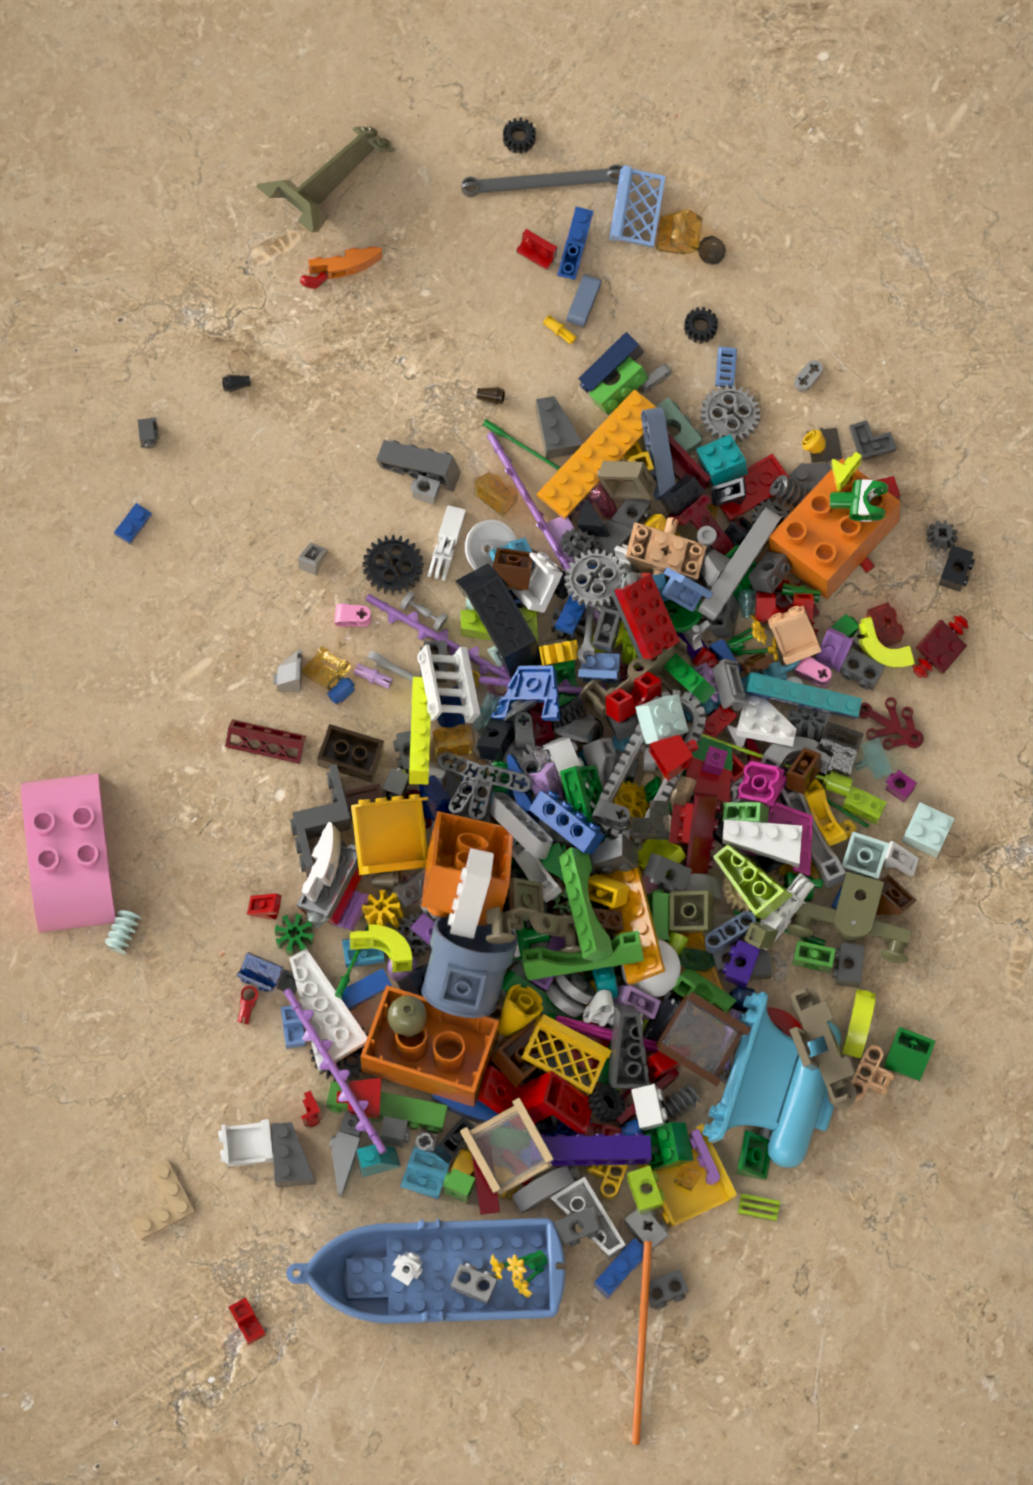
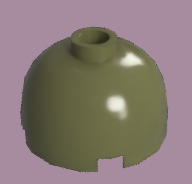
M405 995L397 998L392 1002L388 1010L389 1026L397 1034L409 1037L416 1035L424 1029L427 1022L425 1005L414 996Z

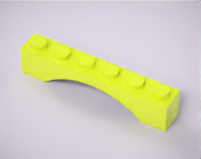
M413 677L409 784L429 785L431 718L427 710L428 703L423 677Z

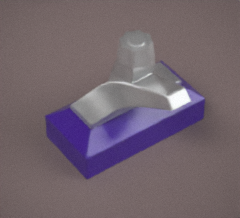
M709 619L701 624L693 625L686 632L677 633L687 644V654L691 660L695 658L702 646L708 649L701 637L712 625Z

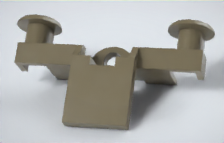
M678 636L680 642L669 649L662 648L663 652L654 660L639 658L633 660L628 666V679L615 689L611 687L606 691L601 686L602 681L600 679L590 681L582 689L580 700L583 702L587 700L592 701L593 709L603 717L606 715V696L619 688L630 694L634 688V679L648 671L661 679V693L668 691L669 695H672L675 689L659 673L665 669L663 666L675 653L681 657L687 652V644ZM641 666L644 670L638 672L634 670V667Z
M511 878L509 884L510 910L500 912V907L486 910L487 924L492 925V935L486 937L488 943L506 944L514 941L515 935L512 934L511 928L523 929V922L530 920L531 925L538 933L565 938V948L559 949V952H581L575 924L571 925V923H574L573 917L544 913L542 883Z
M808 988L791 993L793 1010L799 1015L804 1030L798 1027L790 1029L802 1064L810 1070L820 1069L828 1090V1100L834 1107L840 1109L848 1108L854 1103L857 1093L854 1085L844 1079L855 1075V1071L849 1056L841 1058L837 1040L828 1026L827 1022L834 1019L827 1000L821 1002L817 992ZM824 1036L829 1050L810 1057L811 1051L807 1043Z

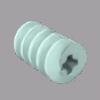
M119 910L117 912L119 917L114 919L116 924L111 926L113 931L108 932L110 938H106L105 943L112 950L125 955L126 952L122 948H129L130 946L126 943V940H133L129 933H136L132 926H139L135 919L141 920L142 918L133 912Z

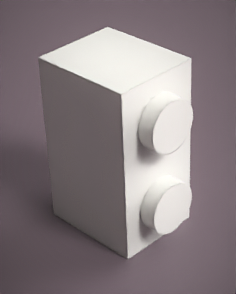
M655 1084L632 1089L640 1129L645 1131L666 1124L665 1120L668 1119L666 1109L662 1108L661 1100H664L661 1088L658 1089Z

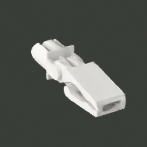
M447 506L438 535L439 545L435 546L427 577H432L434 566L437 564L434 579L438 580L442 567L445 566L442 575V581L445 582L454 554V549L452 548L457 545L466 514L465 509Z
M799 873L790 887L786 889L793 896L766 919H761L760 921L779 930L775 941L791 923L792 915L803 903H806L803 900L815 886L802 873Z

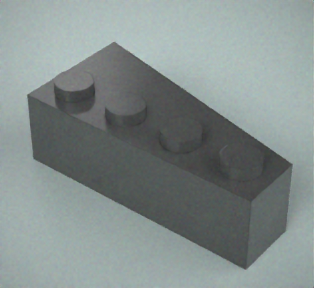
M615 1005L610 1049L612 1051L607 1078L612 1088H640L650 1085L640 1013L634 1005Z

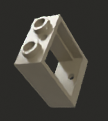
M603 461L601 468L598 470L597 477L611 498L652 499L657 484L644 462ZM618 480H633L634 482H621Z

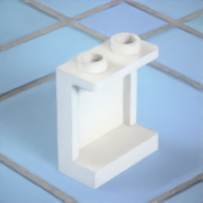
M531 552L530 557L535 561L531 573L529 589L519 591L513 588L512 592L529 610L544 613L563 573L557 568L558 565L549 559L547 554Z
M269 1119L261 1120V1123L227 1127L226 1125H221L222 1131H218L219 1143L223 1142L224 1150H220L221 1162H225L226 1168L274 1162Z

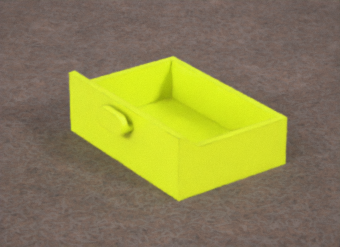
M656 834L650 836L642 844L643 849L638 850L639 868L644 871L651 853L676 863H680L687 857L681 847L669 843V841Z

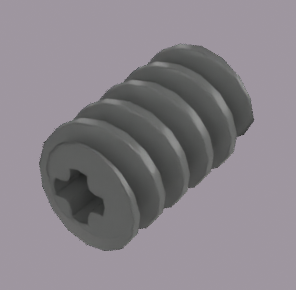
M781 475L774 480L769 492L772 496L775 495L776 498H781L783 502H787V504L793 505L796 508L811 490L800 485L798 482H794V480L787 476Z
M690 1084L685 1085V1090L679 1088V1094L672 1092V1098L667 1095L665 1101L661 1100L662 1108L666 1109L668 1119L665 1120L666 1123H669V1117L676 1120L675 1113L683 1116L682 1109L690 1112L689 1105L697 1108L696 1101L700 1103V1099Z

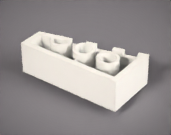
M562 736L542 745L544 751L548 750L550 754L548 761L555 764L561 786L564 788L560 771L573 766H584L582 759L576 755L577 746L574 740ZM586 782L585 786L589 789L590 785ZM591 801L590 805L594 808L595 804Z
M724 820L722 843L799 868L802 826Z
M585 1177L550 1197L567 1216L589 1207H595L603 1230L598 1231V1236L590 1239L609 1258L626 1248L624 1241ZM578 1222L576 1225L583 1231V1224Z

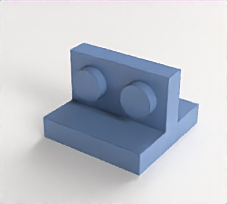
M668 567L664 571V574L670 577L661 594L692 612L702 596L710 599L713 592Z
M596 653V656H586L587 664L581 663L578 677L583 682L600 679L604 683H621V675L619 674L621 655Z

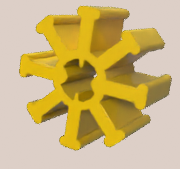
M577 640L539 647L542 666L579 659Z
M379 890L380 900H376L370 894L367 898L369 905H362V911L367 924L386 926L387 923H390L394 929L398 928L397 918L403 919L404 912L395 893L393 892L388 897L386 890Z

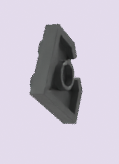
M801 463L789 475V478L812 491L832 467L828 463Z

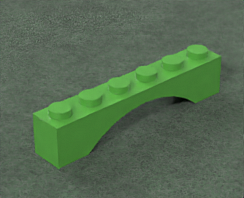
M571 847L559 856V861L582 956L585 960L601 963L613 955L610 937L597 920L589 900L588 879L592 870L589 854Z
M639 930L620 933L611 940L613 955L601 963L583 959L582 952H558L544 947L522 950L523 966L527 980L644 961L643 945Z

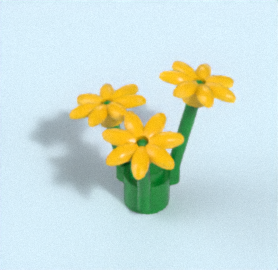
M751 615L755 623H752L749 629L726 641L731 653L737 654L738 657L745 654L768 652V654H774L775 662L778 661V645L775 637L772 640L773 646H768V648L743 650L746 648L744 642L757 638L758 642L762 641L763 645H765V640L768 638L764 633L765 628L761 627L760 622L755 619L754 615Z
M538 1250L535 1253H530L520 1258H517L516 1254H514L512 1259L507 1258L508 1262L498 1263V1259H495L494 1255H492L490 1263L493 1266L492 1271L495 1272L496 1279H502L500 1272L504 1270V1267L509 1266L507 1270L513 1271V1287L519 1289L520 1294H524L525 1297L529 1298L532 1295L527 1289L529 1283L539 1273L544 1271L543 1266L548 1263L545 1253ZM528 1265L531 1270L535 1269L526 1280H523L522 1273L527 1272L524 1266Z

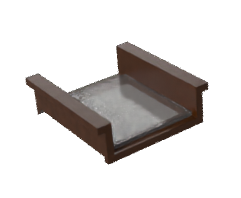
M691 992L683 997L655 1046L658 1047V1051L717 1087L721 1081L718 1078L742 1036L748 1035L751 1028Z

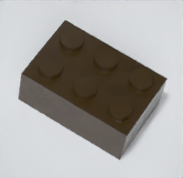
M329 724L317 758V765L329 769L330 765L337 764L338 772L372 783L384 750V741Z

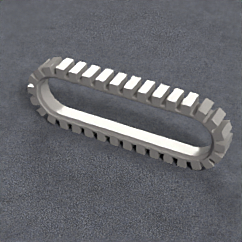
M673 690L672 695H679L682 708L689 712L693 720V725L684 742L686 743L694 739L698 744L705 727L704 707H700L701 702L697 698L691 701L692 694L685 692L683 697H680V690ZM669 692L661 693V697L669 696ZM640 724L637 725L635 734H632L630 743L627 744L625 752L622 753L619 763L614 768V773L611 774L609 783L607 782L605 785L604 793H601L599 800L605 799L613 803L645 742ZM683 771L669 781L664 779L644 819L639 825L619 831L596 823L601 828V832L605 834L604 837L606 838L610 835L611 840L618 838V834L623 833L629 839L631 838L635 844L641 842V836L646 839L650 835V831L654 830L657 820L659 821L662 810L664 811L667 800H670L672 791L675 790Z

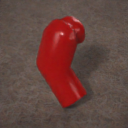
M323 271L316 277L303 275L300 278V283L306 288L316 289L328 279V276Z

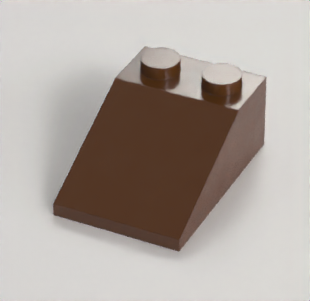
M538 1017L501 1045L490 1057V1060L516 1088L539 1069V1067L522 1059ZM539 1030L537 1036L540 1043L547 1041L546 1033ZM555 1040L553 1042L558 1052L563 1045L559 1040ZM549 1043L541 1045L545 1056L553 1054ZM531 1048L529 1056L534 1059L541 1058L538 1048Z

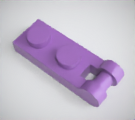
M699 1129L689 1134L690 1145L692 1149H696L698 1154L696 1158L701 1168L704 1167L706 1171V1183L714 1185L720 1176Z

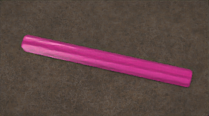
M557 1015L554 1019L576 1032L608 1041L612 1039V1029ZM643 1038L646 1051L658 1052V1047L655 1046L656 1041Z

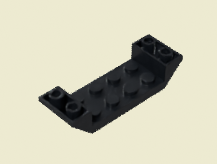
M489 563L455 580L464 598L467 597L502 657V665L510 679H512L519 666H537L542 663L539 645L503 580Z

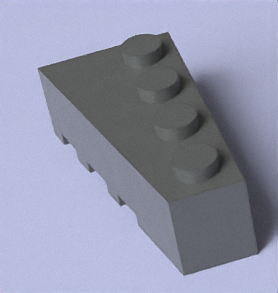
M384 440L376 459L382 469L401 475L408 473L409 476L416 480L419 475L440 481V484L448 486L447 490L453 492L461 473L452 454L448 452H435L430 448L421 449L413 444L404 445L395 440Z

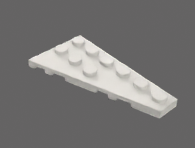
M304 949L292 956L290 963L303 1010H313L314 1014L310 1022L321 1040L332 1041L333 1044L328 1052L336 1063L364 1046L367 1036L341 998L335 996V989L308 950ZM311 1041L318 1071L321 1072L323 1070H320L319 1066L324 1059L314 1042Z

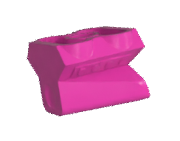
M753 761L748 762V765L744 768L743 782L738 789V799L745 802H761L769 807L770 810L787 783V777L783 776L784 770L772 765Z

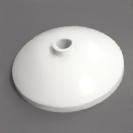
M485 520L473 526L465 541L466 557L472 568L476 570L488 563L493 567V561L489 552L497 547L506 546L510 541L517 540L513 531L506 524L498 520ZM485 546L488 548L487 552L484 550Z
M658 940L665 972L630 985L627 983L622 965V976L626 985H630L654 998L663 996L674 988L681 970L677 953L670 945L661 940Z

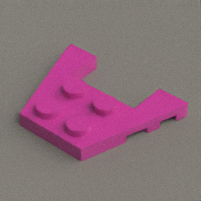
M776 802L769 810L768 823L802 826L799 868L794 867L793 871L809 877L811 873L813 816ZM738 849L739 851L750 854L752 856H755L756 854L750 851Z

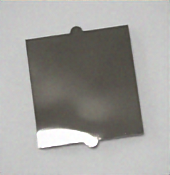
M820 428L826 440V447L821 453H810L811 462L825 461L828 463L832 459H841L842 453L837 428Z

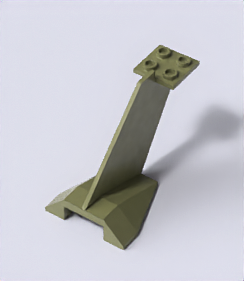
M354 127L353 130L359 136L299 187L290 180L260 183L256 187L269 198H285L303 213L298 222L310 232H319L328 218L319 204L374 149H377L379 152H394L395 149L391 146L392 143L388 139L378 136V131L373 127Z

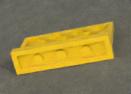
M545 1014L541 1015L535 1021V1028L522 1055V1059L547 1072L552 1070L571 1085L591 1094L604 1063L609 1058L612 1050ZM539 1030L546 1033L547 1041L540 1043L537 1036ZM553 1041H562L565 1050L557 1052ZM549 1043L553 1054L545 1056L541 1045ZM537 1047L541 1058L534 1059L529 1056L531 1048ZM570 1050H579L582 1059L574 1061ZM566 1052L570 1063L562 1065L558 1054ZM554 1056L558 1067H549L546 1058ZM594 1058L598 1060L597 1068L591 1070L587 1059ZM583 1061L587 1072L579 1074L575 1063ZM571 1065L575 1076H566L563 1067ZM588 1074L591 1081L589 1087L582 1084L580 1076Z

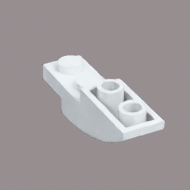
M328 822L326 828L322 831V836L313 850L312 857L316 860V863L312 866L311 873L301 891L309 900L316 902L324 885L331 886L340 859V832L331 822Z

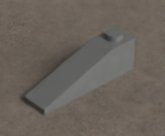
M585 713L584 717L579 716L573 721L555 728L554 733L577 741L591 743L595 739L600 721L595 720L596 716Z

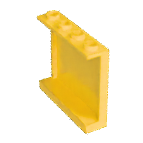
M420 794L408 795L409 799H404L403 796L392 797V801H387V797L376 798L375 802L370 803V799L358 800L356 805H351L359 875L426 868L428 848L422 801L428 800V797L420 798Z
M703 1124L696 1126L694 1130L688 1132V1136L691 1132L699 1129L720 1178L714 1185L706 1183L707 1174L704 1167L701 1168L698 1164L696 1149H692L694 1161L677 1167L656 1170L658 1177L656 1184L658 1189H662L665 1197L661 1207L663 1213L661 1214L666 1224L669 1223L671 1228L725 1204L737 1196L712 1142H709L708 1137L703 1135ZM638 1165L639 1169L648 1166V1165Z

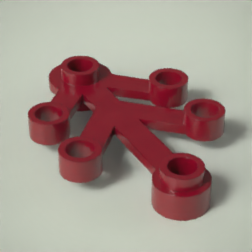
M889 697L885 701V708L888 709L891 720L873 711L870 704L866 702L861 703L859 718H871L886 727L878 730L874 728L868 729L866 738L869 741L893 734L902 736V738L895 740L891 738L884 739L882 747L887 751L903 745H907L910 748H918L923 744V734L916 730L914 726L912 708L905 707L901 712V716L906 722V730L900 725L895 698ZM892 701L894 706H889L887 702ZM866 707L868 711L863 712L861 708ZM904 711H909L911 715L906 716ZM873 732L875 736L870 737L868 733ZM911 736H916L918 740L913 741ZM885 742H890L892 746L887 747Z

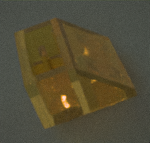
M689 209L661 216L656 250L683 255L698 251L702 217Z

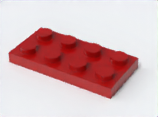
M773 453L748 467V474L742 476L745 478L746 498L741 505L731 502L719 506L729 522L754 509L756 505L759 506L761 501L766 502L769 498L774 497L775 495L772 496L769 491L777 477L785 475L789 478Z

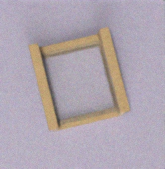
M520 1098L512 1101L513 1107L469 1131L466 1127L460 1131L493 1193L498 1191L500 1195L551 1167V1161L554 1160Z

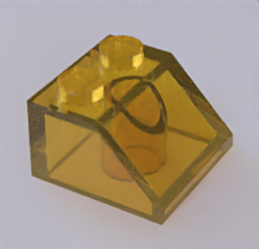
M487 472L475 480L474 495L502 517L518 501L517 491L512 486L504 484L503 480L496 474L493 475Z
M457 725L451 729L439 727L432 731L434 758H438L443 752H451L458 756L473 754V737L470 726Z

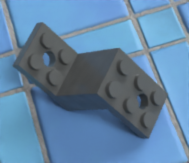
M337 764L330 765L329 772L326 773L329 790L333 789L331 791L332 803L292 812L293 819H290L292 835L297 836L294 838L297 854H301L299 856L301 871L306 872L307 878L313 866L307 839L322 836V831L326 828L328 822H331L339 832L351 829L350 816Z

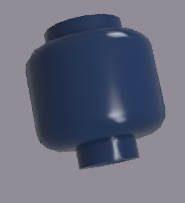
M741 986L731 989L729 995L737 1000L732 1009L746 1013L749 1008L743 1006L746 996H752L755 990Z

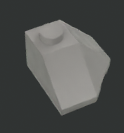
M714 549L708 554H704L700 569L704 586L709 591L731 560Z
M297 650L278 666V673H274V685H277V691L300 692L302 650Z

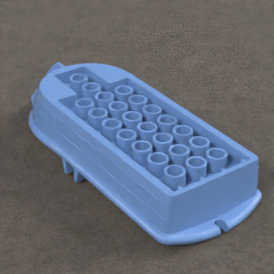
M548 1218L446 1222L436 1219V1222L420 1220L416 1223L373 1224L350 1230L323 1246L308 1263H294L287 1268L286 1276L293 1284H309L317 1295L340 1312L368 1322L425 1323L552 1318L558 1313L564 1291L565 1269L558 1270L555 1268V1265L558 1263L563 1264L565 1260L558 1231L554 1222ZM541 1250L545 1253L548 1260L547 1265L543 1266L544 1271L539 1273L529 1283L527 1289L532 1293L529 1298L525 1297L524 1294H520L519 1289L513 1287V1271L507 1270L509 1266L504 1267V1270L500 1272L502 1279H497L496 1287L488 1305L450 1288L460 1264L465 1265V1263L475 1266L478 1272L483 1273L487 1271L495 1275V1272L492 1271L493 1266L490 1263L492 1255H494L495 1259H498V1263L508 1262L507 1258L512 1259L514 1254H516L517 1258ZM405 1252H413L423 1262L420 1266L423 1270L418 1279L413 1278L407 1286L391 1276L396 1268L393 1263L398 1255L403 1256ZM528 1265L524 1266L527 1272L522 1273L523 1280H526L535 1271V1269L531 1270ZM299 1271L300 1275L295 1277L293 1276V1272ZM463 1274L460 1277L462 1283H468L471 1280L468 1274ZM481 1282L478 1285L481 1291H486L490 1287L487 1282Z

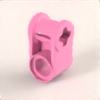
M349 604L336 605L335 625L340 627H367L371 623V613L368 607ZM362 614H365L364 619H360Z
M810 656L801 659L794 670L797 676L820 688L827 687L830 684L831 670Z

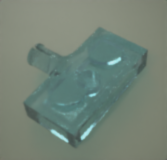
M879 737L860 744L864 752V760L854 763L857 771L868 766L875 780L893 773Z

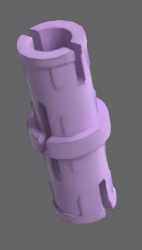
M360 663L357 664L354 675L369 680L368 682L371 684L374 682L386 689L390 688L393 678L379 673L377 669L372 670Z

